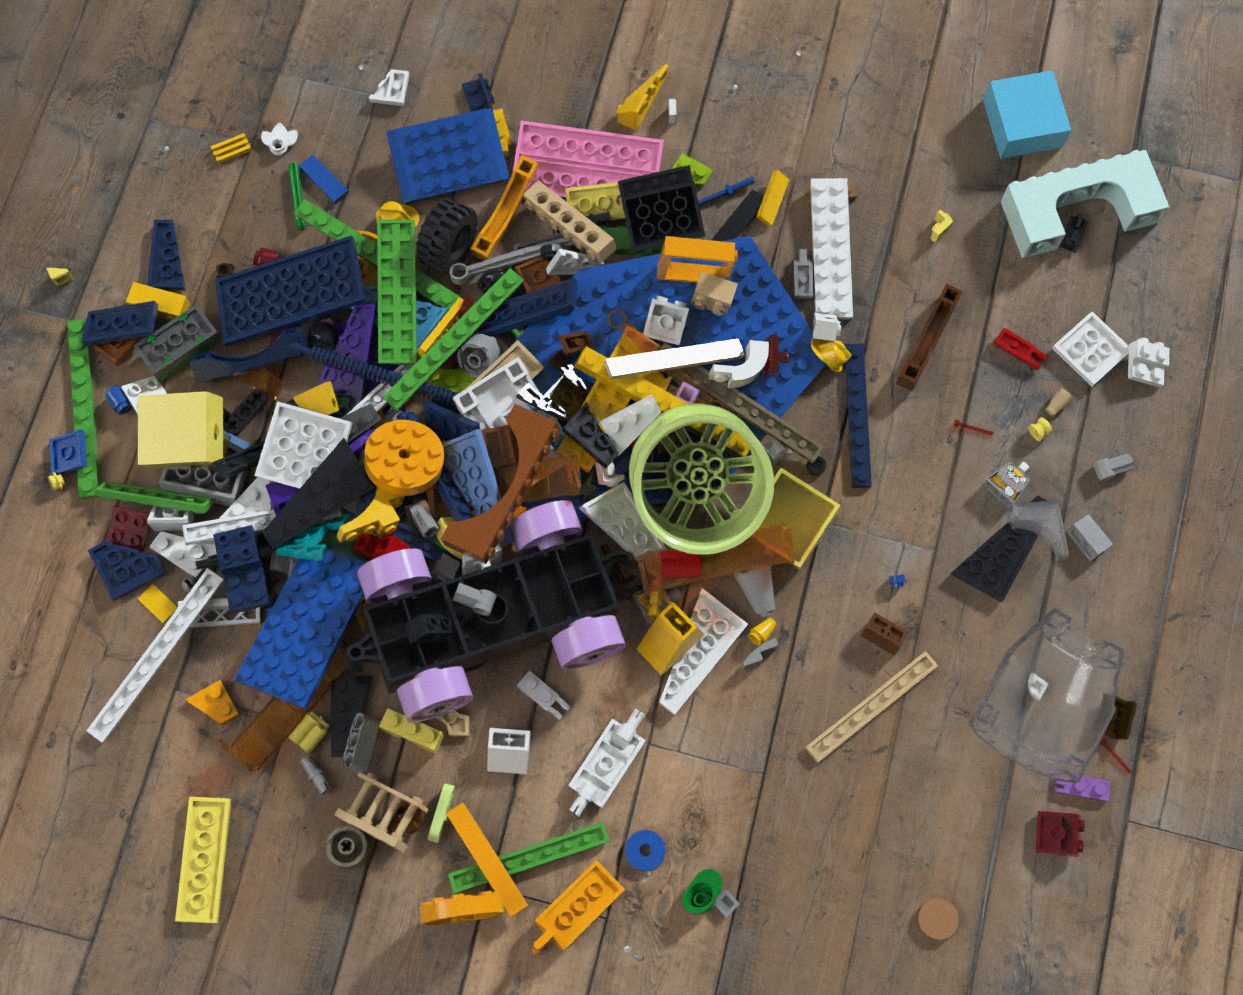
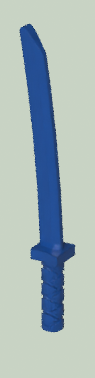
M753 176L732 186H729V184L725 185L726 189L699 200V206L726 194L732 197V193L755 183Z

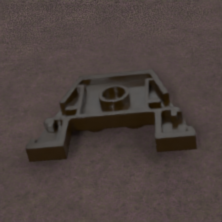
M560 349L548 362L562 374V377L543 396L527 383L515 397L568 423L581 408L589 391L581 378L576 376L572 370V364H568L564 357L565 353Z

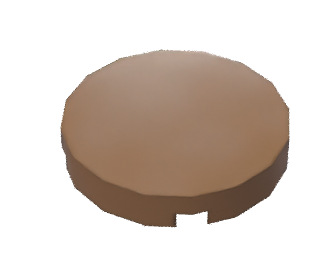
M934 898L926 901L920 907L917 923L925 936L935 940H943L956 932L959 925V915L951 902L941 898Z

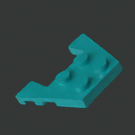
M351 513L344 514L342 519L336 520L335 517H332L323 524L318 525L315 523L276 548L278 555L321 561L327 554L328 548L326 544H317L323 540V537L329 530H339L340 526L353 520Z

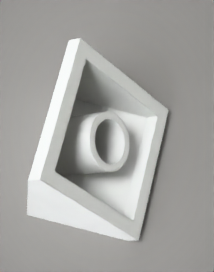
M154 505L147 523L154 531H183L182 525L193 524L194 512L187 510L178 511L168 507L160 508Z

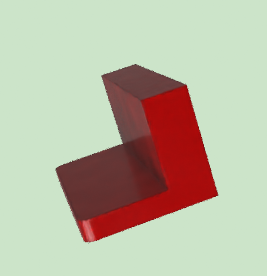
M679 550L660 551L661 576L663 579L701 577L700 554H690Z

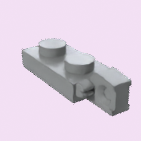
M799 249L798 259H794V299L813 298V263L811 260H807V249Z

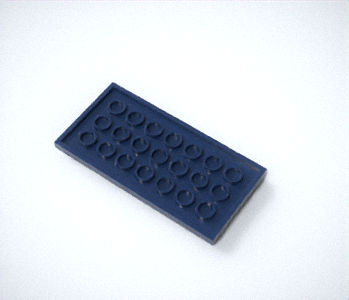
M352 235L215 280L223 343L226 347L366 303L356 243Z

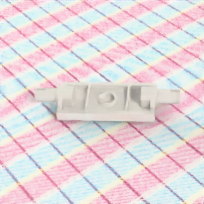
M634 709L627 722L623 724L614 719L610 721L568 785L578 794L573 805L569 808L570 812H575V815L580 817L588 802H593L600 808H603L646 742L645 739L636 733L638 725L645 717L642 712L639 714V710Z

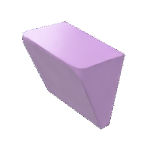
M683 381L675 396L688 404H694L700 390Z

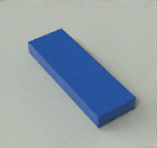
M311 155L299 165L300 169L334 204L349 193L314 155Z

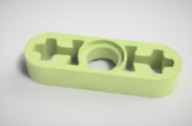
M445 783L429 831L428 841L438 843L447 817L446 813L449 811L455 790L453 785Z

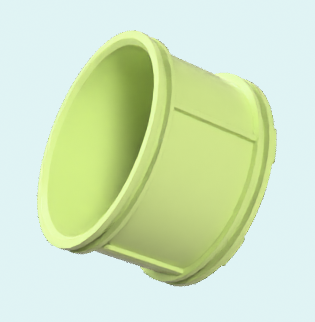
M687 404L667 410L657 416L639 435L631 453L629 479L639 515L646 527L656 538L676 550L690 554H715L729 550L748 539L767 516L774 493V474L768 454L749 427L736 415L723 408L707 404ZM708 423L700 442H692L684 426ZM717 426H725L715 446L711 445L710 441ZM675 431L682 443L680 448L675 446L668 436L669 433ZM736 431L746 441L751 455L726 459L722 453ZM659 442L663 444L671 456L668 462L646 463L651 451ZM695 451L703 453L702 457L698 460L692 458ZM717 459L720 461L718 467H710L712 460ZM678 462H685L686 467L683 470H677L676 464ZM754 466V473H729L730 468ZM696 471L702 472L701 478H697ZM643 472L666 473V478L641 480ZM719 479L721 483L716 487H712L711 481ZM680 481L687 482V486L684 489H678L677 484ZM751 483L753 485L751 493L742 508L738 509L725 492V485ZM671 488L673 494L662 513L658 514L647 501L644 491ZM703 490V496L698 498L694 496L695 491ZM715 498L720 500L730 514V519L723 520L713 503ZM679 501H684L685 506L676 524L670 523L669 519ZM696 504H703L714 522L713 527L704 529H689L686 527Z

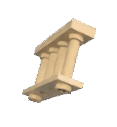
M359 772L357 776L365 781L350 809L347 808L345 812L338 808L335 816L404 853L408 845L402 842V835L417 808L426 813L429 809L422 805L424 801L414 795L410 798L378 782L379 778L370 773L364 775ZM372 785L379 788L380 790L366 815L362 816L361 819L357 818V811ZM389 793L395 796L380 824H377L376 827L372 826L373 822L371 820L386 794ZM402 800L409 803L410 806L395 832H392L391 835L387 834L388 830L386 828Z

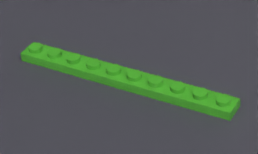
M306 199L302 201L294 213L297 218L334 241L352 235L355 239L357 255L378 268L376 243ZM416 269V293L440 308H447L449 311L460 296Z
M510 268L383 396V400L398 411L524 283V279Z
M86 319L67 321L74 430L85 431L87 467L77 470L78 491L80 499L98 497L96 496V488L100 485L90 345L85 346L82 343Z

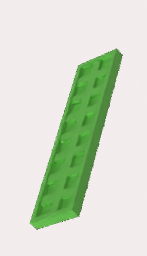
M377 220L379 365H415L417 363L415 220Z

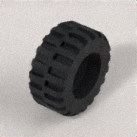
M447 198L436 203V206L427 214L416 242V254L419 261L441 273H450V268L454 264L464 261L475 240L474 237L478 226V216L474 209L456 200Z

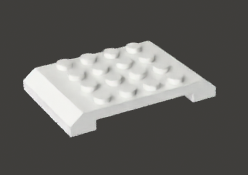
M517 357L454 396L453 400L462 416L478 422L480 429L485 430L504 426L498 415L515 404L522 407L528 405L515 397L527 383L538 392L539 390L528 375L529 372L520 358ZM532 406L534 412L557 421L555 417ZM557 421L560 430L559 436L565 435V433L562 431L563 428ZM510 431L516 464L496 468L508 488L512 485L519 463L518 443L512 431ZM557 448L552 454L543 458L539 473L535 474L532 479V486L569 463L568 460L555 453Z

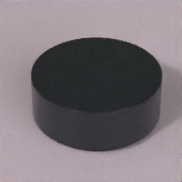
M818 456L813 464L808 461L807 471L814 476L823 474L826 468L825 460Z

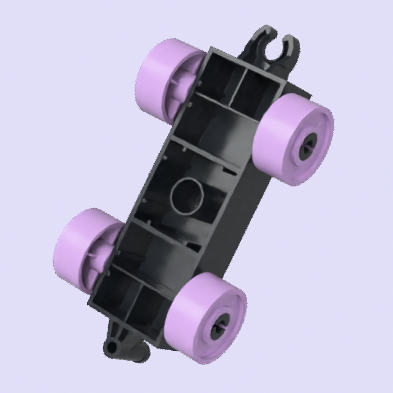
M562 500L532 508L512 521L510 528L519 554L522 557L429 587L427 586L432 582V578L422 550L403 549L382 555L364 564L357 571L366 602L373 605L363 607L364 622L368 634L359 642L347 648V667L353 673H361L366 663H378L388 694L398 693L406 720L408 722H420L452 712L473 699L464 669L550 640L562 670H575L598 663L619 653L626 647L615 617L619 609L615 594L628 593L633 590L639 583L641 575L633 573L625 580H618L613 576L612 568L617 564H630L633 559L632 553L621 550L611 552L606 556H600L592 534L578 538L583 530L571 501ZM459 583L477 590H488L496 595L489 616L478 614L472 607L453 601ZM421 614H447L454 633L437 643L410 644L404 624Z

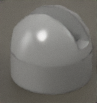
M188 576L182 580V588L187 593L193 587L190 588L186 582L189 580L194 587L197 583L194 577Z

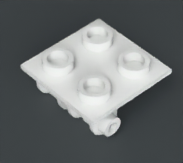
M155 376L121 386L137 414L138 396L167 394Z

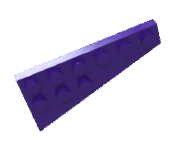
M360 304L354 307L347 321V326L343 334L340 335L335 350H333L336 355L340 354V358L344 355L345 359L346 357H350V360L354 358V363L356 360H359V364L361 361L364 362V365L369 363L376 305ZM328 364L325 366L318 385L331 381L339 411L334 414L345 416L363 400L366 375L363 378L361 374L357 376V371L354 375L352 370L350 373H347V370L345 372L342 369L338 370V366L336 369L333 368V365L332 367H329Z

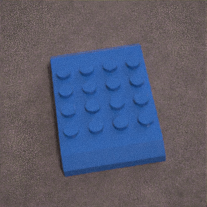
M493 109L468 112L394 129L386 133L404 205L419 202L426 198L510 180Z

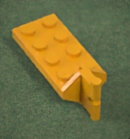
M597 860L534 921L543 932V935L535 941L532 948L533 955H538L550 942L564 952L625 891L618 881Z

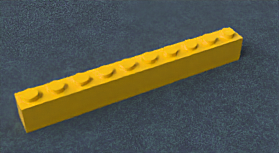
M587 346L582 350L574 365L580 371L636 402L652 394L661 410L660 414L672 408L688 404L638 375L610 379L604 365L605 359L608 358ZM708 423L691 424L684 426V428L701 438ZM717 426L710 444L714 446L717 444L725 426ZM735 431L724 451L735 458L745 457L750 448L743 437Z

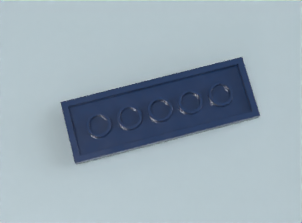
M572 278L506 300L473 335L484 334L491 337L575 310L578 288L577 280Z

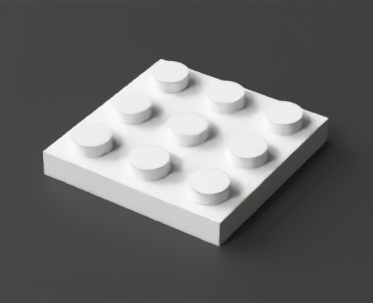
M1093 312L1089 313L1052 347L1091 387L1129 354V346Z

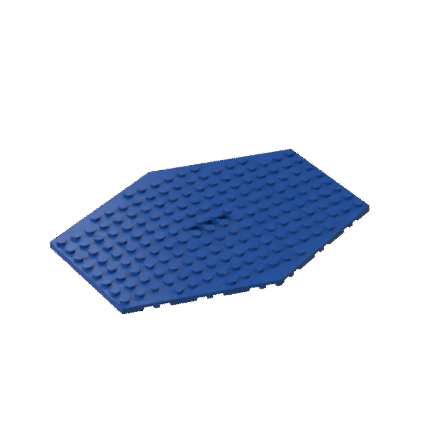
M751 236L721 241L735 243V250H738L737 262L735 261V266L732 268V274L729 277V281L738 285L726 316H718L710 310H700L690 304L697 283L658 280L657 270L660 254L579 270L572 277L578 282L575 310L532 323L516 339L545 367L532 380L540 394L544 396L562 377V374L548 363L560 349L563 350L558 339L559 336L587 331L595 347L592 350L609 359L627 326L643 334L652 298L656 299L657 296L668 298L667 302L675 304V300L686 303L685 307H688L689 311L680 344L665 343L675 349L739 339L745 354V348L750 340L768 342V358L759 375L751 383L735 389L780 418L826 363L819 359L812 350V330ZM671 257L670 262L722 266L723 262ZM649 338L660 345L659 349L657 350L659 351L662 345L664 344V341ZM577 353L567 362L569 365L572 364V370L578 378H581L590 392L596 379L574 367L581 354ZM745 356L742 359L716 362L700 366H702L709 372L714 364L726 366H739L745 363ZM666 370L667 376L664 378L672 377L671 385L680 388L684 381L693 386L672 371ZM700 390L698 397L705 399L703 404L720 407L736 415L749 427L759 442L765 437L767 433ZM630 399L626 407L636 403V401ZM557 419L561 427L564 428L567 423ZM686 430L692 442H700V437ZM677 436L678 442L675 443V446L680 448L682 443ZM655 446L653 449V463L668 462L671 457L668 451L658 454L657 446ZM627 447L619 456L615 457L613 464L615 466V474L624 475L625 478L618 485L624 482L633 495L629 479V463L632 451ZM695 451L692 458L698 460L702 457L703 453ZM723 451L722 453L723 457L726 459L735 458L732 455L726 453L725 451ZM717 459L712 460L710 467H718L720 461ZM569 462L526 491L523 495V502L528 510L550 502L571 501L579 522H583L590 518L579 508L614 487H607V485L596 484L592 481L591 484L596 489L590 499L583 501L580 499V496L572 495L574 484L582 477L583 469ZM678 462L676 464L677 470H683L686 467L685 462ZM738 467L730 468L729 473L733 474ZM696 471V472H695L697 478H701V477H702V476H701V473H702V472H699V471ZM643 472L641 480L666 478V473ZM714 479L711 481V486L716 487L721 481ZM680 481L677 484L678 489H684L687 486L685 481ZM671 488L645 490L644 494L651 506L668 503L673 491ZM701 489L694 493L695 497L704 495V491Z

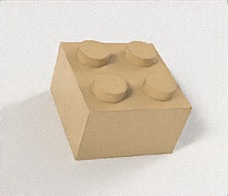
M701 272L690 304L694 305L697 309H707L715 315L726 316L738 284Z

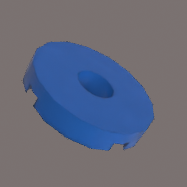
M649 830L637 831L631 835L625 848L626 858L630 865L644 872L659 867L664 860L666 852L665 843L662 838ZM648 845L651 848V854L642 856L639 851L640 847Z

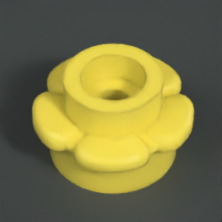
M54 472L52 476L48 477L54 491L63 489L62 486L65 485V482L60 474L56 475Z

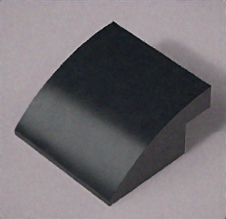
M690 165L618 181L633 252L663 246L666 236L690 239L706 237Z

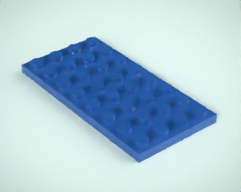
M329 548L321 561L299 558L234 680L306 710L365 597L357 571L366 562Z

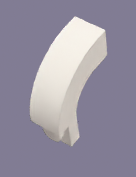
M750 340L745 348V363L739 366L714 364L709 372V380L717 382L728 381V388H738L751 383L759 375L767 361L769 343Z

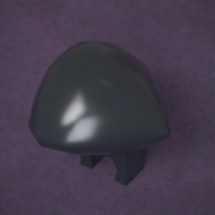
M500 270L485 272L477 282V289L482 294H485L504 273Z

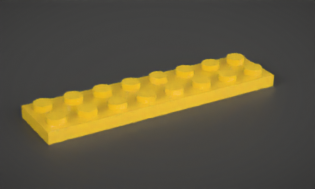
M627 326L609 358L655 352L659 349L660 345ZM596 380L582 406L587 402L593 417L596 416L600 428L606 433L600 421L626 408L630 398ZM566 434L555 452L588 473L596 461Z

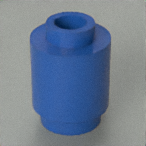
M113 386L107 390L105 398L115 412L123 415L132 409V405L121 387Z

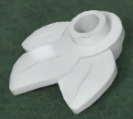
M278 123L272 132L263 131L261 135L262 142L270 148L271 153L274 155H283L288 147L296 143L298 138L297 130L287 132L281 123Z

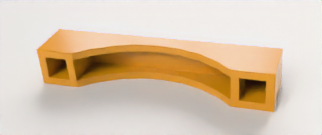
M524 155L520 157L496 209L471 247L472 256L482 261L492 257L524 198L523 194L529 189L538 172V162Z

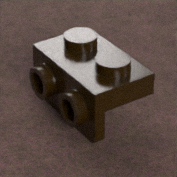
M1106 694L1097 732L1113 740H1128L1137 703L1125 701L1113 694Z

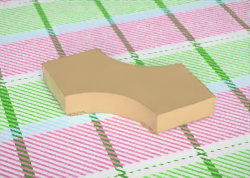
M454 710L435 718L446 725L449 737H469V716L461 715Z

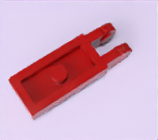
M1006 328L1002 329L993 345L1035 370H1039L1041 364L1031 358L1030 355L1032 354L1040 361H1045L1047 358L1042 351L1035 348L1036 346Z

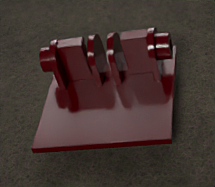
M113 505L106 541L144 552L149 526L147 519L150 514Z

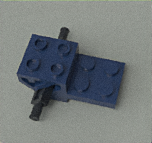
M252 525L213 534L217 554L208 556V559L195 561L197 570L205 567L214 568L219 566L224 578L230 613L235 614L271 605L262 556L272 554L276 548L272 549L268 542L258 544Z

